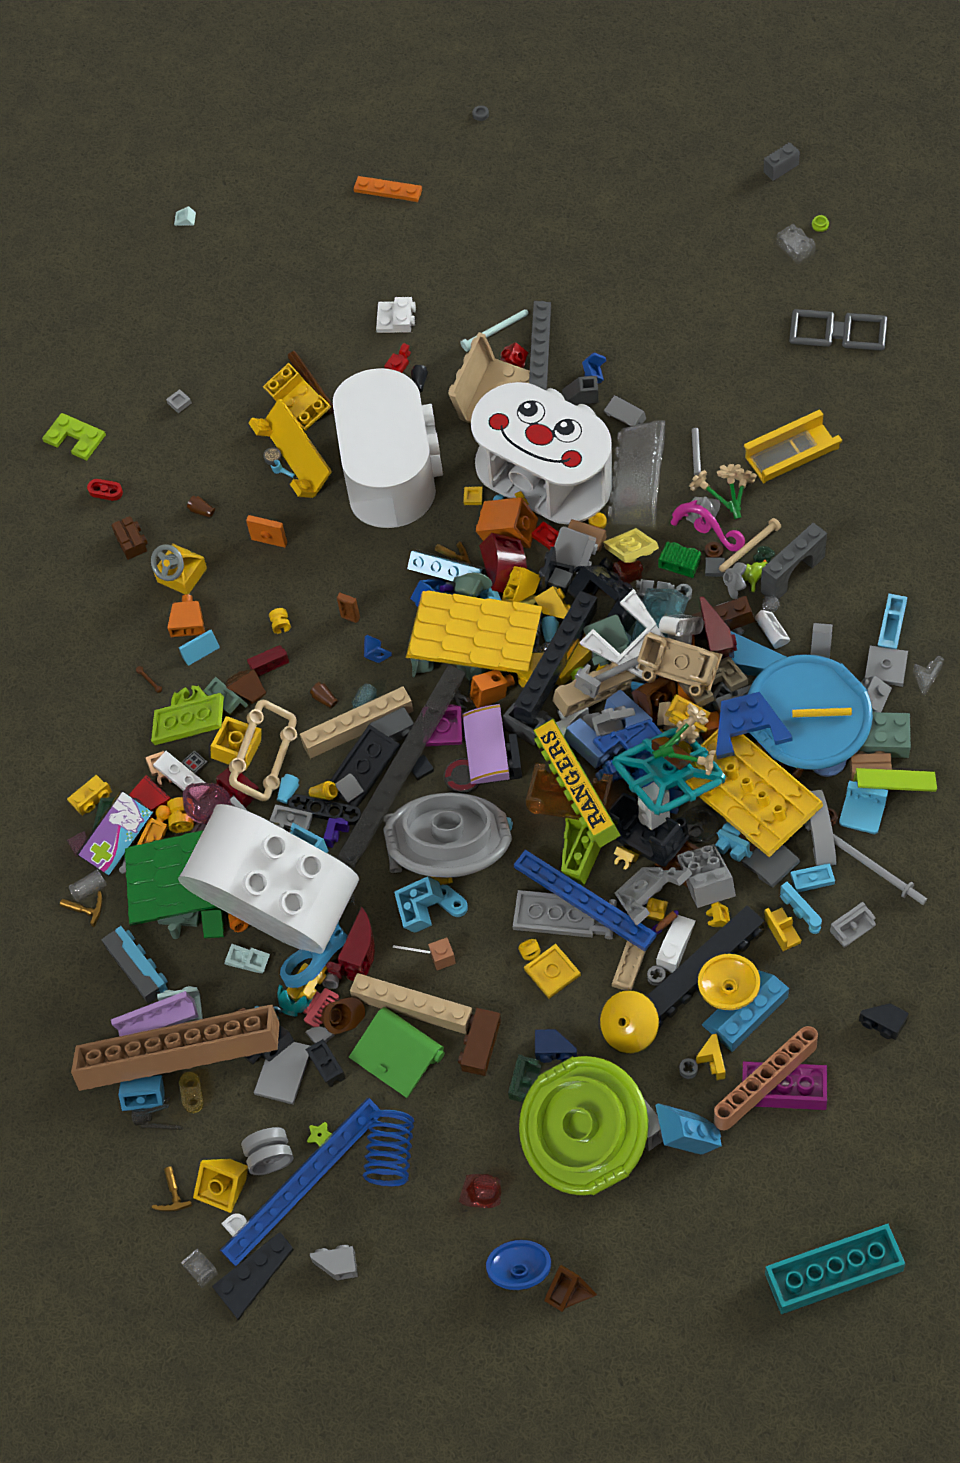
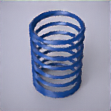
M375 1111L369 1115V1119L373 1123L368 1126V1129L373 1133L367 1136V1139L372 1143L366 1146V1149L371 1153L365 1155V1159L369 1163L364 1165L366 1172L363 1174V1178L370 1183L381 1186L403 1185L408 1181L409 1177L406 1170L410 1167L408 1160L411 1158L409 1150L412 1148V1145L409 1141L413 1138L410 1131L414 1128V1118L402 1111ZM374 1117H391L407 1123H385L375 1120ZM384 1126L402 1131L384 1132L375 1130L372 1127ZM408 1134L409 1137L406 1139L400 1135ZM374 1136H385V1137L396 1138V1139H399V1140H401V1141H396V1142L379 1141V1140H375V1139H373V1138H371V1137H374ZM407 1143L408 1145L406 1149L404 1147L399 1146ZM385 1146L399 1149V1151H379L370 1147ZM406 1153L407 1157L403 1158L398 1155ZM370 1156H385L398 1160L381 1161L372 1159ZM405 1163L406 1167L402 1168L396 1164ZM369 1166H385L397 1170L371 1169ZM371 1173L381 1175L395 1174L403 1178L383 1181L371 1179L367 1175Z

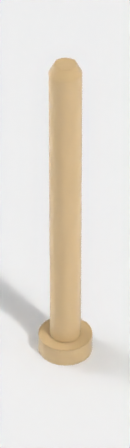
M772 518L766 528L721 564L719 570L725 572L772 531H778L781 528L780 522Z

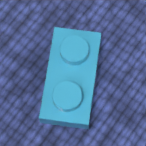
M830 863L791 872L792 882L797 892L835 884Z

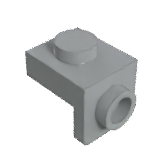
M587 664L583 669L580 668L577 671L574 687L581 690L584 694L595 698L599 692L601 682L588 675L591 666Z

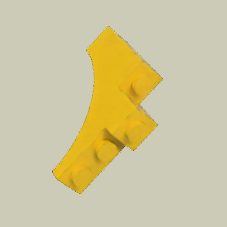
M579 642L555 685H565L572 678L570 674L573 670L583 667L592 659V651L581 646ZM532 653L528 672L526 674L517 673L518 683L522 688L525 687L544 653Z

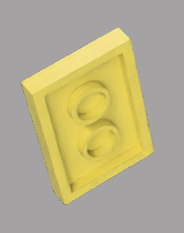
M637 528L603 542L606 550L625 563L634 562L638 557L650 555L654 550L659 549L655 540Z

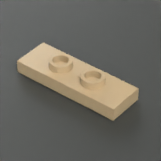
M629 941L625 945L612 982V987L625 991H632L645 955L643 950Z

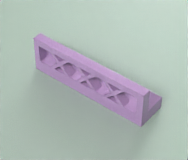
M184 991L111 1019V1023L118 1030L119 1036L185 1023L198 1018L194 999Z

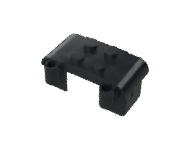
M577 566L574 572L578 573L568 587L567 592L576 599L580 591L595 596L599 588H601L617 601L607 618L618 615L625 632L629 631L637 619L622 607L620 602L633 590V587L620 580V576L617 573L603 566ZM638 596L647 610V601L644 598Z
M622 793L607 810L621 835L614 840L662 867H666L690 838V835H687L689 830L683 817H678L675 821L666 817L667 824L662 823L653 830L643 825L638 818V796L633 798L626 793Z

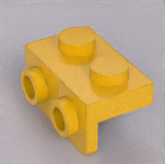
M304 963L298 973L305 970L309 965ZM326 965L306 985L298 988L288 987L286 990L288 997L295 1002L302 996H306V998L311 1000L317 991L315 986L317 983L320 985L326 977L324 973L327 969Z

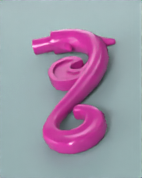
M697 500L681 504L672 514L673 518L670 523L674 526H677L679 520H682L684 516H689L687 513L701 515L702 517H698L694 522L695 529L700 533H707L713 528L720 541L730 551L736 552L745 545L743 534L737 530H731L726 533V538L733 537L736 540V544L729 543L717 520L706 508L696 504Z

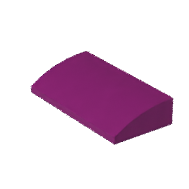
M743 1062L742 1082L764 1062ZM800 1064L754 1107L826 1110L827 1065Z

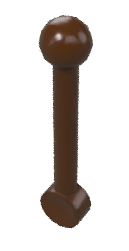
M138 666L136 668V672L141 674L155 688L157 693L162 691V687L158 686L144 672L143 667Z

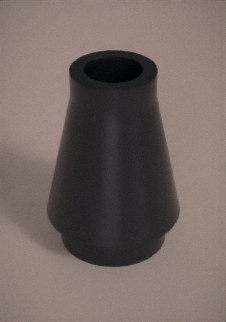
M415 365L411 370L412 381L418 387L419 392H423L428 375L427 368L423 365Z

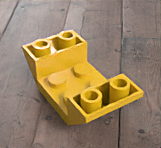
M289 363L263 386L276 402L278 399L283 400L301 428L305 431L331 408L328 402L321 395H318Z

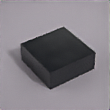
M425 755L408 763V767L417 781L434 772V768Z

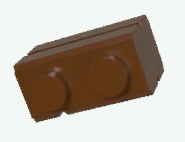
M128 516L122 519V521L119 520L111 525L127 560L147 552L145 545L148 542L144 534L140 535L141 528L137 521L134 522Z

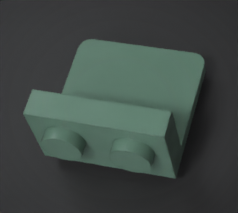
M618 615L610 616L584 627L585 635L594 629L620 654L630 645ZM593 652L592 661L594 665L600 664V666L611 663V661Z

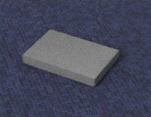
M293 1042L270 1062L265 1060L254 1094L294 1105L310 1058L305 1049L310 1046Z

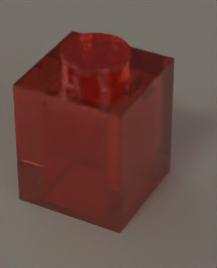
M620 560L613 564V572L617 573L620 576L619 579L629 584L642 578L643 566L639 560L631 563H625Z

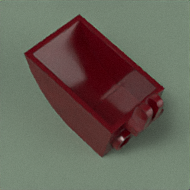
M491 533L479 545L488 578L492 581L491 589L492 591L503 593L514 566L527 569L526 556L521 539Z
M362 907L339 954V963L328 962L326 964L328 973L340 979L345 975L349 980L354 981L357 973L367 976L374 960V937L370 921Z

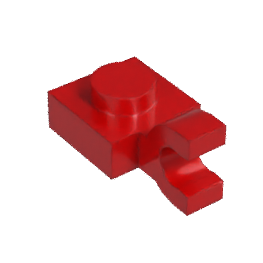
M403 343L399 354H392L384 366L385 369L402 373L409 364L407 358L411 354V351H408L410 346Z

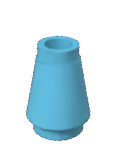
M547 616L542 619L541 628L546 645L550 644L559 628V622L554 616Z
M285 774L281 778L277 801L288 804L290 797L293 796L299 787V779L297 777Z

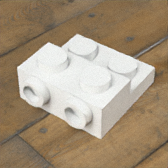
M395 297L394 302H378L377 333L411 332V326H415V316H412V312H416V303L412 302V297Z

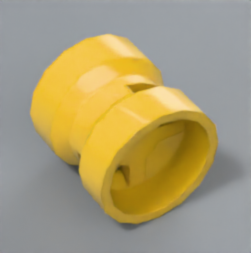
M277 608L269 613L274 633H281L280 628H284V632L290 630L291 625L287 619L286 609Z

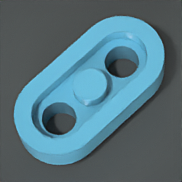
M440 885L442 892H446V894L443 895L444 900L437 904L454 917L465 915L468 910L467 901L449 886ZM457 903L461 904L460 907H455L454 905Z

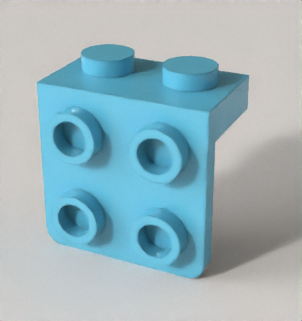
M849 781L839 824L843 827L877 834L887 801L888 790L858 788L857 781Z

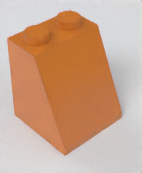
M522 497L484 501L479 521L476 525V532L483 541L491 533L521 539L522 546L530 548L533 540L531 533L536 529L538 517Z

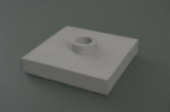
M870 646L865 678L867 679L875 675L888 685L903 687L908 651Z

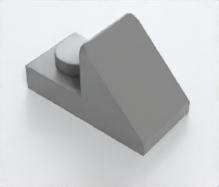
M813 624L811 655L830 659L833 625Z

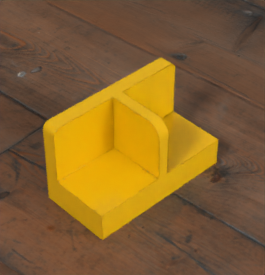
M769 908L765 909L764 919L782 951L801 943V939L792 925V917H787L783 908L773 912Z

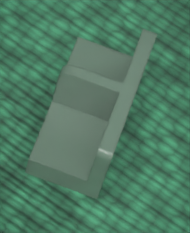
M217 677L203 690L208 696L221 693L224 696L223 709L229 714L240 703L245 708L248 706L233 691L226 688V685Z

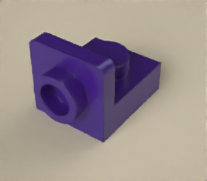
M329 818L323 838L327 847L333 848L334 842H338L340 831L349 832L348 821L342 818Z

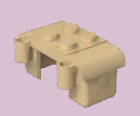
M649 632L644 637L637 658L639 663L637 669L643 671L642 678L648 683L654 682L656 676H661L690 685V694L698 698L703 695L704 690L711 691L723 654ZM651 673V677L647 679V675ZM699 688V691L694 694V690Z

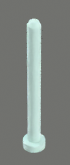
M522 310L482 333L488 338L526 317L529 313L527 310ZM473 338L468 341L466 339L461 341V346L466 352L471 349Z

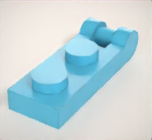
M788 882L781 885L780 897L783 902L790 904L794 908L795 915L799 919L803 918L808 923L811 933H819L822 923L820 916Z

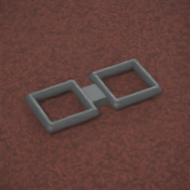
M794 309L792 311L789 342L791 344L829 347L832 344V339H843L842 346L844 348L882 351L885 349L887 317L884 315L847 313L845 315V322L834 321L833 312ZM799 317L827 318L825 339L797 337ZM852 320L880 322L878 343L850 341Z

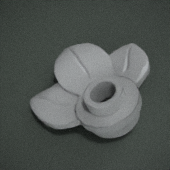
M740 562L736 563L733 568H728L723 575V581L728 586L729 595L733 599L738 598V591L746 588V583L741 575L745 572L747 565Z

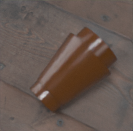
M193 495L187 504L190 512L211 518L215 512V508L199 496Z
M318 682L310 690L313 699L330 709L338 702L325 683Z

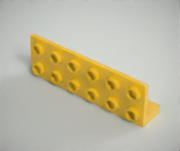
M278 399L265 419L251 418L249 425L256 435L269 436L298 477V479H293L290 483L297 496L313 498L332 471L282 399Z

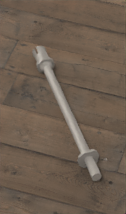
M808 820L803 825L805 826V829L810 831L811 829ZM833 834L835 845L902 890L901 896L903 898L909 895L920 904H925L927 898L913 889V882L909 884L904 883Z

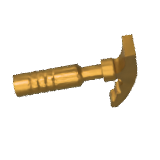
M461 542L457 543V548L461 553L460 556L439 544L435 547V551L451 559L455 558L459 561L470 563L467 552Z
M98 891V902L95 909H88L81 904L65 899L60 901V906L79 913H87L89 916L93 915L90 924L95 927L101 914L102 894L101 891Z
M166 1167L164 1171L169 1190L172 1192L173 1204L171 1206L169 1204L166 1206L153 1205L152 1208L158 1211H178L193 1206L191 1201L180 1203L181 1199L177 1194L178 1187L173 1168Z

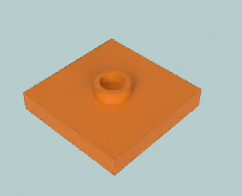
M248 515L246 522L251 540L286 547L287 539L283 523Z

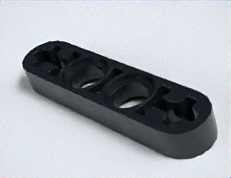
M300 794L293 795L288 802L290 808L310 812L315 818L324 820L342 818L348 821L349 825H357L362 820L360 809L347 804ZM300 801L302 805L295 807L294 803ZM318 804L321 806V809L318 812H313L311 807ZM337 808L340 812L338 815L332 816L329 814L330 810ZM353 812L356 813V816L350 819L349 815H352Z

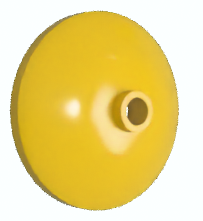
M722 954L713 957L703 965L698 976V988L704 1000L713 1007L722 1010H737L747 1006L756 998L760 989V976L755 965L745 957L736 954Z
M636 991L619 992L613 995L603 1007L600 1018L601 1031L605 1040L614 1049L623 1053L640 1052L646 1049L657 1035L659 1027L657 1010L652 1001L642 993ZM623 1018L626 1020V1024L624 1026L622 1025Z

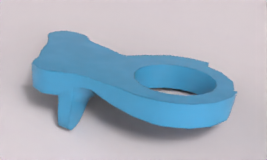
M339 922L323 953L318 954L300 949L285 960L280 970V976L286 987L298 988L312 981L322 971L333 954L344 946L348 935L340 927ZM312 958L311 963L305 970L296 975H291L293 969L300 962Z

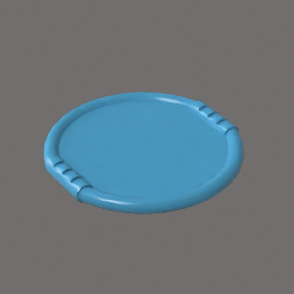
M806 654L780 659L766 667L756 677L748 694L756 692L762 694L791 733L793 741L775 745L770 728L750 732V734L774 760L788 766L809 770L836 766L857 753L870 733L873 711L868 690L842 663L840 664L832 659ZM852 709L851 716L792 718V710Z

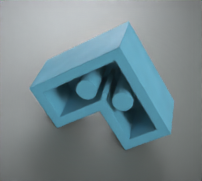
M427 876L394 892L403 928L412 932H418L432 926L427 907L444 900L439 881Z

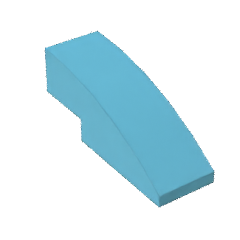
M888 594L878 646L897 649L907 597Z

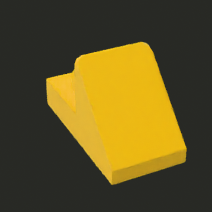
M712 1034L697 1055L696 1063L709 1062L711 1074H716L717 1080L725 1079V1068L717 1034Z

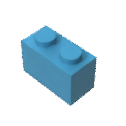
M162 1075L120 1082L118 1095L122 1111L163 1107L165 1089Z

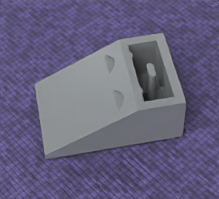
M715 844L677 855L681 869L689 868L692 872L686 883L697 908L736 896L733 877Z

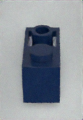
M556 1029L535 1030L536 1060H540L543 1063H549L552 1060L563 1062L571 1057H577V1049Z

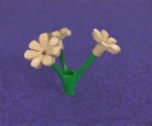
M729 464L728 467L725 465L720 466V470L717 471L718 476L727 478V482L730 484L732 501L729 502L723 499L705 482L707 479V472L705 470L701 471L699 476L695 475L693 477V482L689 485L691 487L690 490L695 491L698 487L705 491L707 490L730 509L734 519L741 518L740 506L743 489L746 488L747 482L754 483L757 474L748 470L744 472L740 464L735 466L734 464ZM735 479L740 481L737 499L734 489Z
M689 703L687 713L690 717L684 719L683 722L679 721L676 734L667 743L659 746V749L653 751L652 754L655 759L661 756L663 758L668 756L669 758H679L705 765V774L709 776L713 769V757L716 750H711L706 757L698 756L696 758L674 753L672 747L682 740L684 742L688 741L689 744L694 743L695 739L699 737V733L694 731L696 727L693 724L700 722L704 725L709 722L704 717L706 713L703 710L699 711L695 705Z

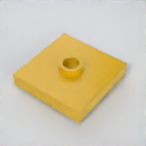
M556 944L524 966L526 973L548 999L581 976V972Z

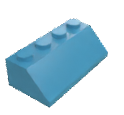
M758 970L760 989L756 998L747 1006L737 1010L717 1009L702 1026L711 1034H717L718 1040L733 1052L788 998L789 988L776 976Z

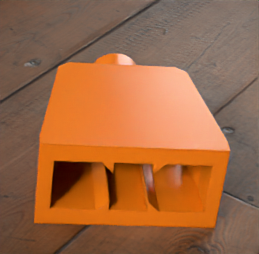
M185 594L182 596V602L172 604L168 622L170 637L202 635L205 633L201 607L198 601H193V596Z
M492 670L473 676L470 698L476 708L489 706L505 698L507 687L515 684L514 678L511 674L503 676L500 670Z

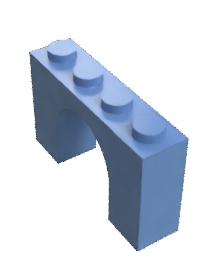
M621 689L607 698L604 710L613 708L614 711V708L625 706L626 709L634 708L635 715L621 720L624 729L627 726L647 719L653 720ZM581 718L569 725L564 734L567 743L595 769L600 765H604L611 757L619 755L624 750L621 744H617L606 754H603L593 743V739L599 736Z

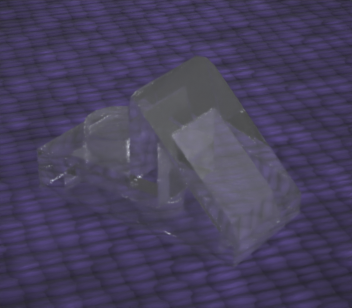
M937 655L934 662H929L927 668L914 664L913 674L921 695L926 696L943 668L944 658Z
M198 1249L181 1262L201 1288L218 1275L214 1265Z

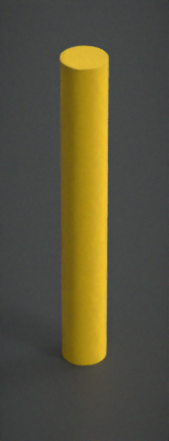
M851 708L792 710V718L852 715Z

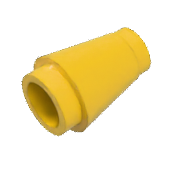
M326 781L309 789L310 797L324 800H332L338 794V788L331 781Z

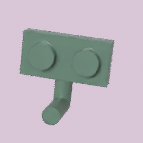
M200 911L160 919L158 924L169 925L168 929L172 938L178 939L181 926H198Z

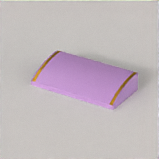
M500 704L477 708L462 714L471 784L509 780Z

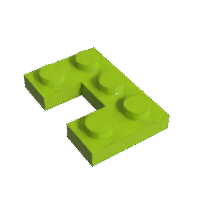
M61 413L42 439L43 442L57 448L67 435L78 439L79 441L71 450V453L87 461L106 436V433Z

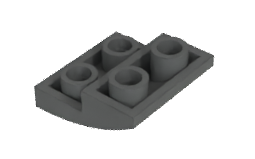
M784 845L770 857L759 848H755L750 858L746 856L742 860L744 867L756 873L759 880L772 888L800 863L799 858Z

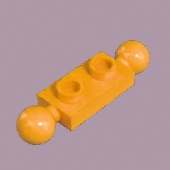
M161 805L156 809V820L153 818L148 820L137 845L151 843L152 841L164 838L169 826L163 822L171 815L168 806Z

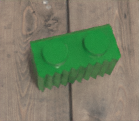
M667 541L658 559V568L694 578L701 562V552L695 548H686L676 542L669 543Z

